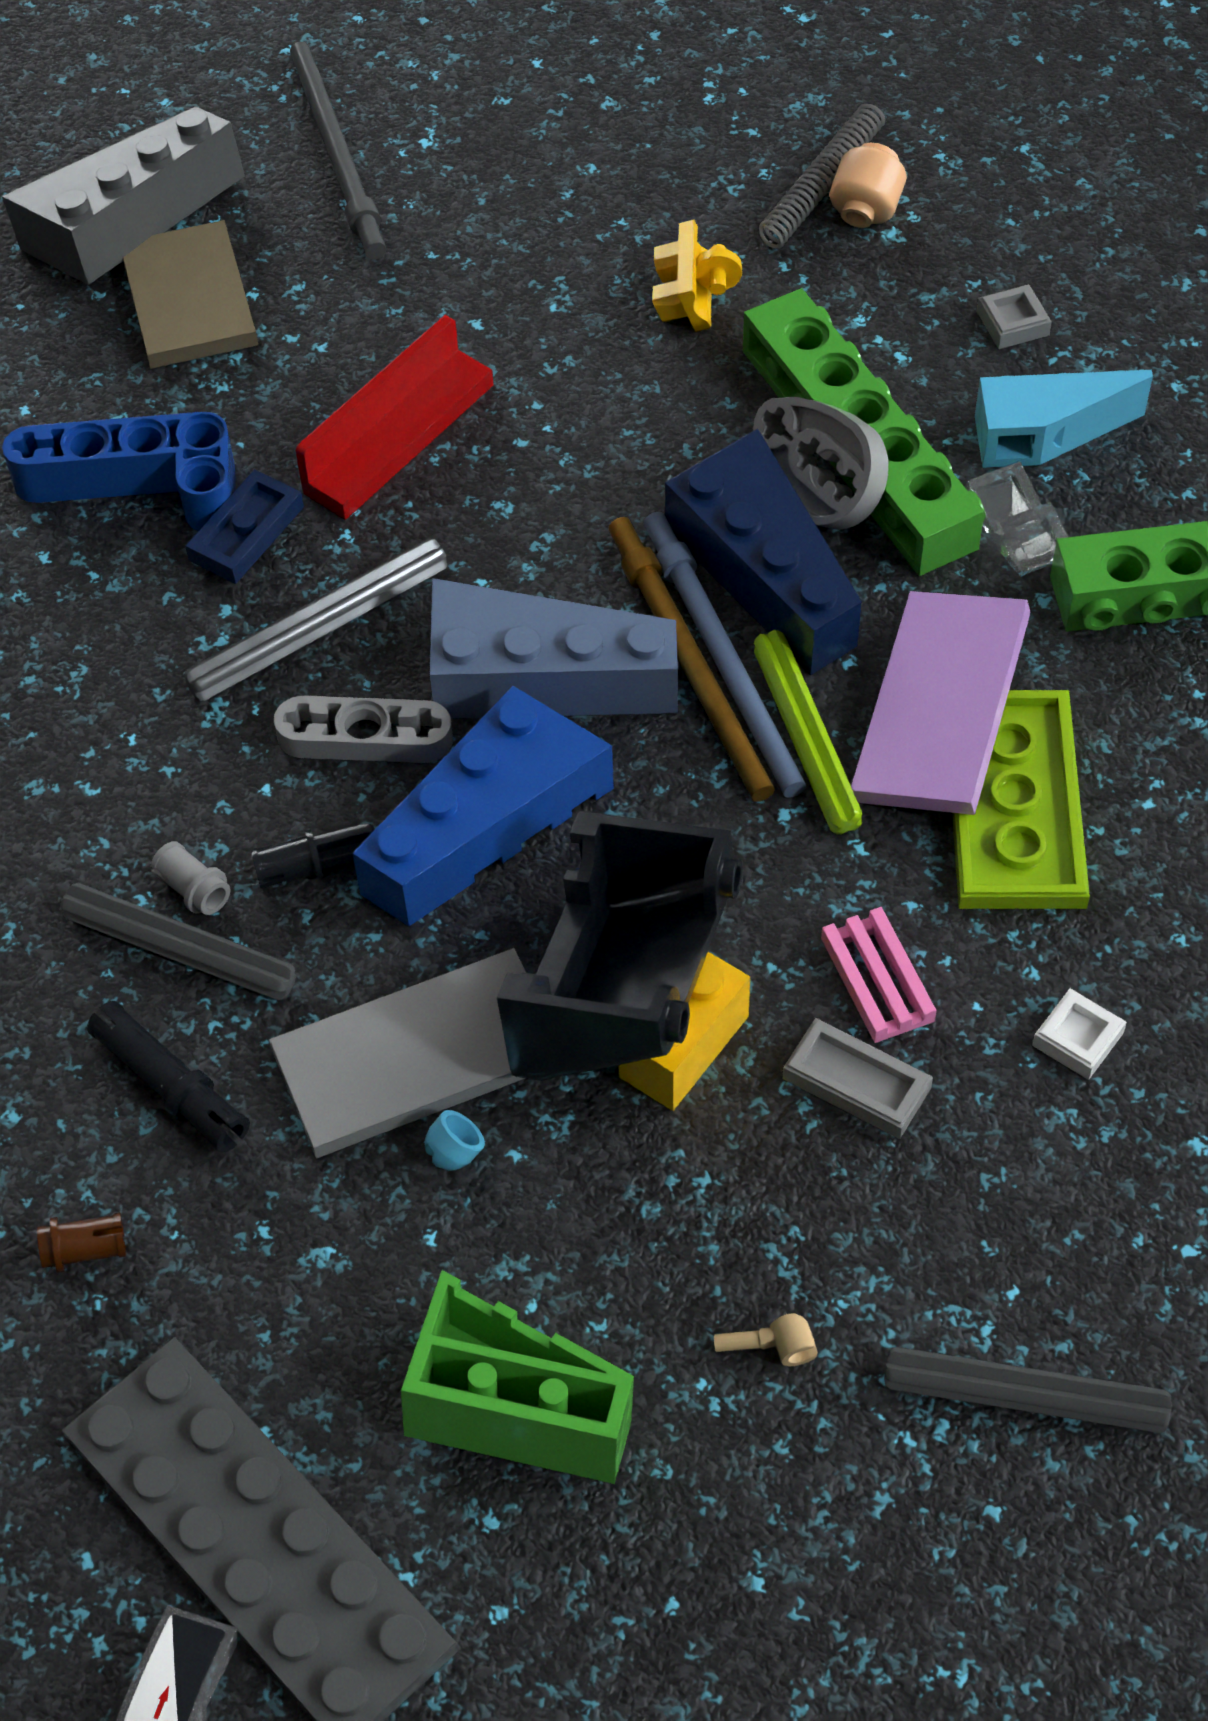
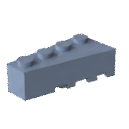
M432 578L430 681L433 701L445 707L451 718H482L512 686H515L563 716L678 713L676 620Z

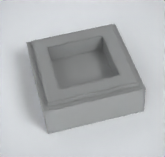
M1029 284L978 298L977 313L998 349L1050 335L1052 321Z

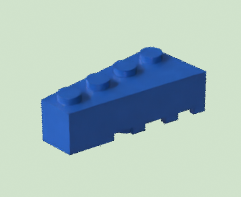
M512 686L353 852L360 895L402 923L411 926L475 882V874L497 860H500L503 864L522 851L521 843L547 826L553 830L572 817V809L591 796L598 800L614 789L612 745L515 686Z

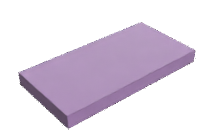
M910 591L851 785L858 803L975 815L1031 613L1028 600Z

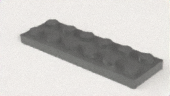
M176 1337L171 1339L62 1430L71 1446L313 1721H384L458 1652L457 1642Z

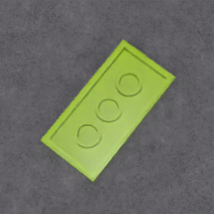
M1009 690L975 815L952 813L959 909H1087L1090 894L1069 690Z

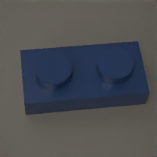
M254 469L185 545L188 560L237 584L304 508L302 493Z

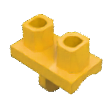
M693 219L679 223L678 241L654 247L656 272L664 284L653 286L652 301L662 322L688 316L695 332L711 328L712 294H724L727 289L734 287L740 281L742 263L738 255L726 249L724 245L716 244L709 250L702 247L697 242L698 226Z

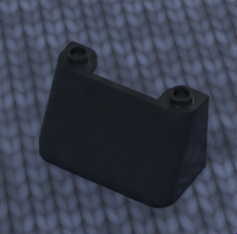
M583 811L578 812L569 834L571 843L579 844L580 868H576L575 871L567 870L563 878L567 903L537 973L522 972L521 975L507 973L497 995L509 1068L513 1076L543 1081L665 1056L670 1052L674 1043H683L689 1025V1001L727 899H736L741 887L743 866L741 859L733 858L730 830Z

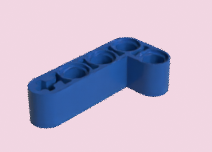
M211 412L30 425L12 431L4 439L2 445L15 493L21 499L28 502L42 503L179 491L186 522L191 528L199 531L236 490L235 463L226 422L219 415Z

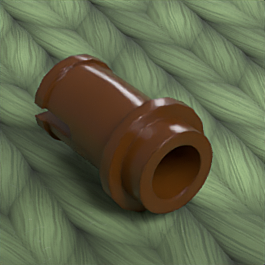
M121 1213L60 1224L58 1218L53 1217L50 1218V1225L37 1227V1241L42 1268L55 1266L57 1273L65 1272L64 1265L116 1256H119V1258L126 1257Z

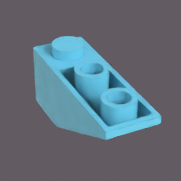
M1152 369L980 377L975 423L982 467L1041 465L1144 416L1153 378Z

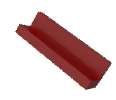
M447 315L440 318L297 445L295 451L303 494L346 520L494 385L492 369L458 350L456 321Z

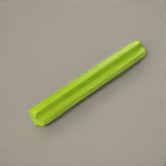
M773 630L768 634H760L754 640L755 656L830 831L837 835H842L847 831H855L862 825V810L788 641L779 630Z

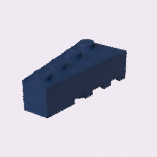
M758 428L665 482V516L678 541L687 544L693 557L768 633L773 630H779L785 635L795 660L810 675H813L858 646L862 601Z

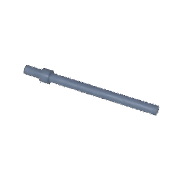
M654 512L648 515L643 525L658 552L656 557L662 567V574L665 580L669 583H674L783 795L787 798L799 795L805 790L806 783L695 574L697 563L686 543L678 541L664 513Z

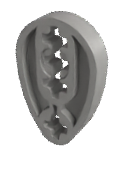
M800 397L771 398L763 403L754 418L753 430L759 429L815 525L841 530L853 527L867 518L878 505L884 493L889 470L886 447L877 431L857 416L819 401ZM781 419L783 425L786 426L785 430L792 437L782 435L783 429L781 426H779ZM816 449L817 454L823 459L837 463L836 469L841 475L854 478L852 484L857 490L853 497V491L850 487L834 482L835 475L833 472L816 466L818 461L813 456Z

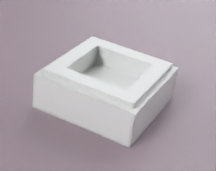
M1070 988L1035 1033L1032 1046L1089 1080L1123 1035L1127 1022Z

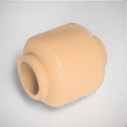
M870 142L850 149L841 158L829 192L833 207L841 214L842 219L846 223L854 227L866 228L871 224H882L888 221L895 213L907 179L905 168L899 161L898 155L885 145Z

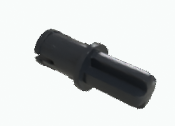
M365 823L313 837L312 831L309 829L305 830L306 836L276 845L250 849L260 889L315 874L317 879L323 878V869L354 862L353 852L375 828L372 824Z

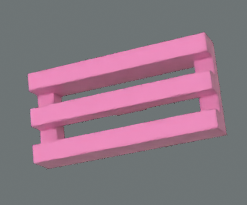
M882 907L870 910L869 918L860 920L858 915L847 918L846 924L843 927L836 928L834 923L822 927L821 940L874 1043L935 1022L937 1010ZM870 935H874L914 1011L913 1013H909L869 937ZM854 941L870 972L871 978L894 1018L893 1020L885 1022L845 944Z

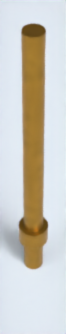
M620 517L610 523L608 530L623 556L621 567L630 584L635 588H640L655 617L676 620L677 659L752 800L759 802L769 798L774 793L775 788L661 579L662 567L651 548L643 546L629 518Z

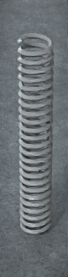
M862 104L859 106L849 120L845 122V125L841 127L828 145L808 166L807 170L803 172L790 190L786 192V195L782 197L768 216L764 218V221L759 225V234L765 244L775 249L782 248L784 243L788 241V238L801 226L805 218L809 216L814 207L818 205V202L831 189L838 169L835 164H840L838 158L841 159L842 153L848 151L846 148L850 150L854 148L853 145L860 147L864 143H869L877 132L880 131L881 127L885 125V116L878 107L872 104ZM866 108H871V109L875 110V111L880 115L881 121H880V119L878 118V116H877L874 112H872V111H870V110H868V109H866ZM862 113H867L871 115L873 118H875L877 123H874V121L870 117ZM861 118L867 120L872 125V128H870V126L866 122L862 121ZM820 168H822L828 175H830L831 178H829L823 171H821ZM811 178L815 179V181L822 186V188L819 187V185L816 184L814 181H812ZM807 183H809L814 189H816L818 193H816L811 187H809ZM803 188L806 189L811 195H813L814 198H812L808 193H806L803 190ZM799 193L802 194L803 197L809 201V203H807L802 197H800ZM795 199H797L801 204H803L805 208H803L798 202H796ZM790 204L794 205L801 213H798ZM786 209L790 210V212L793 213L796 216V218H794L790 213H788ZM782 214L785 215L789 220H791L792 223H789V222L782 216ZM778 220L782 221V223H784L788 227V229L785 228L782 224H780ZM773 225L782 230L784 234L780 233ZM763 229L765 230L767 236L774 242H777L778 244H773L770 241H768L767 238L764 236ZM769 230L773 231L774 234H776L779 237V239L774 237Z

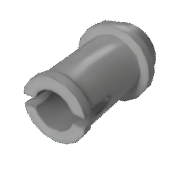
M171 841L163 845L151 861L152 874L162 879L182 895L185 907L193 913L214 914L225 905L230 896L231 889L227 883L225 873L217 867L207 868L177 841Z

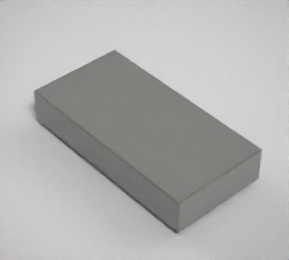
M817 1018L814 1019L784 1065L782 1079L898 1139H901L931 1090L933 1081L932 1076Z

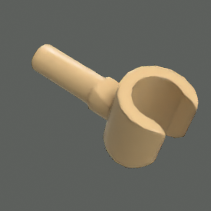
M795 1313L779 1317L771 1323L770 1328H760L757 1331L714 1334L716 1352L757 1348L767 1349L776 1346L781 1363L784 1366L805 1364L815 1359L818 1354L808 1322L802 1316Z

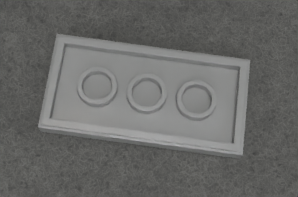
M515 948L269 1039L272 1052L316 1159L525 1079L513 1076L510 1071L497 1003V995L507 973L520 975L522 972L526 973Z

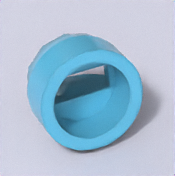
M445 1110L430 1126L424 1145L426 1153L432 1156V1162L436 1167L452 1171L461 1169L472 1162L484 1148L485 1141L478 1127L470 1119L456 1111Z

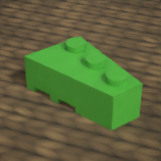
M442 1270L401 1389L404 1436L615 1484L632 1421L634 1376L557 1333L552 1338L519 1321L516 1310L499 1301L495 1306H492L462 1289L460 1279Z

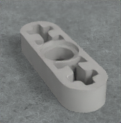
M296 696L284 701L274 714V725L279 746L285 753L297 758L430 763L444 757L450 751L453 744L450 714L445 707L434 701ZM360 720H371L380 725V729L375 735L365 739L354 738L347 733L349 727ZM331 721H335L336 735H329L328 733L331 732ZM301 722H312V724L307 725L305 732H294V730L299 729ZM393 723L399 724V727H396L398 737L392 736L391 724ZM421 726L433 727V729L429 730L428 737L421 738L416 736L420 733Z

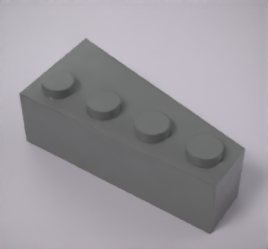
M195 106L3 195L2 198L20 250L89 285L124 261V256L152 235L166 232L245 177L231 122Z

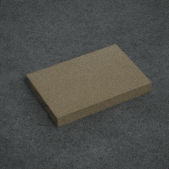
M225 220L152 235L123 257L150 369L258 345L255 326Z

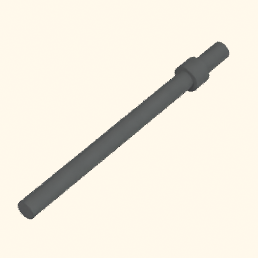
M296 42L291 46L290 54L347 205L344 212L351 231L359 235L366 256L369 259H379L386 253V246L379 230L381 223L379 212L375 202L366 196L310 47L306 42Z

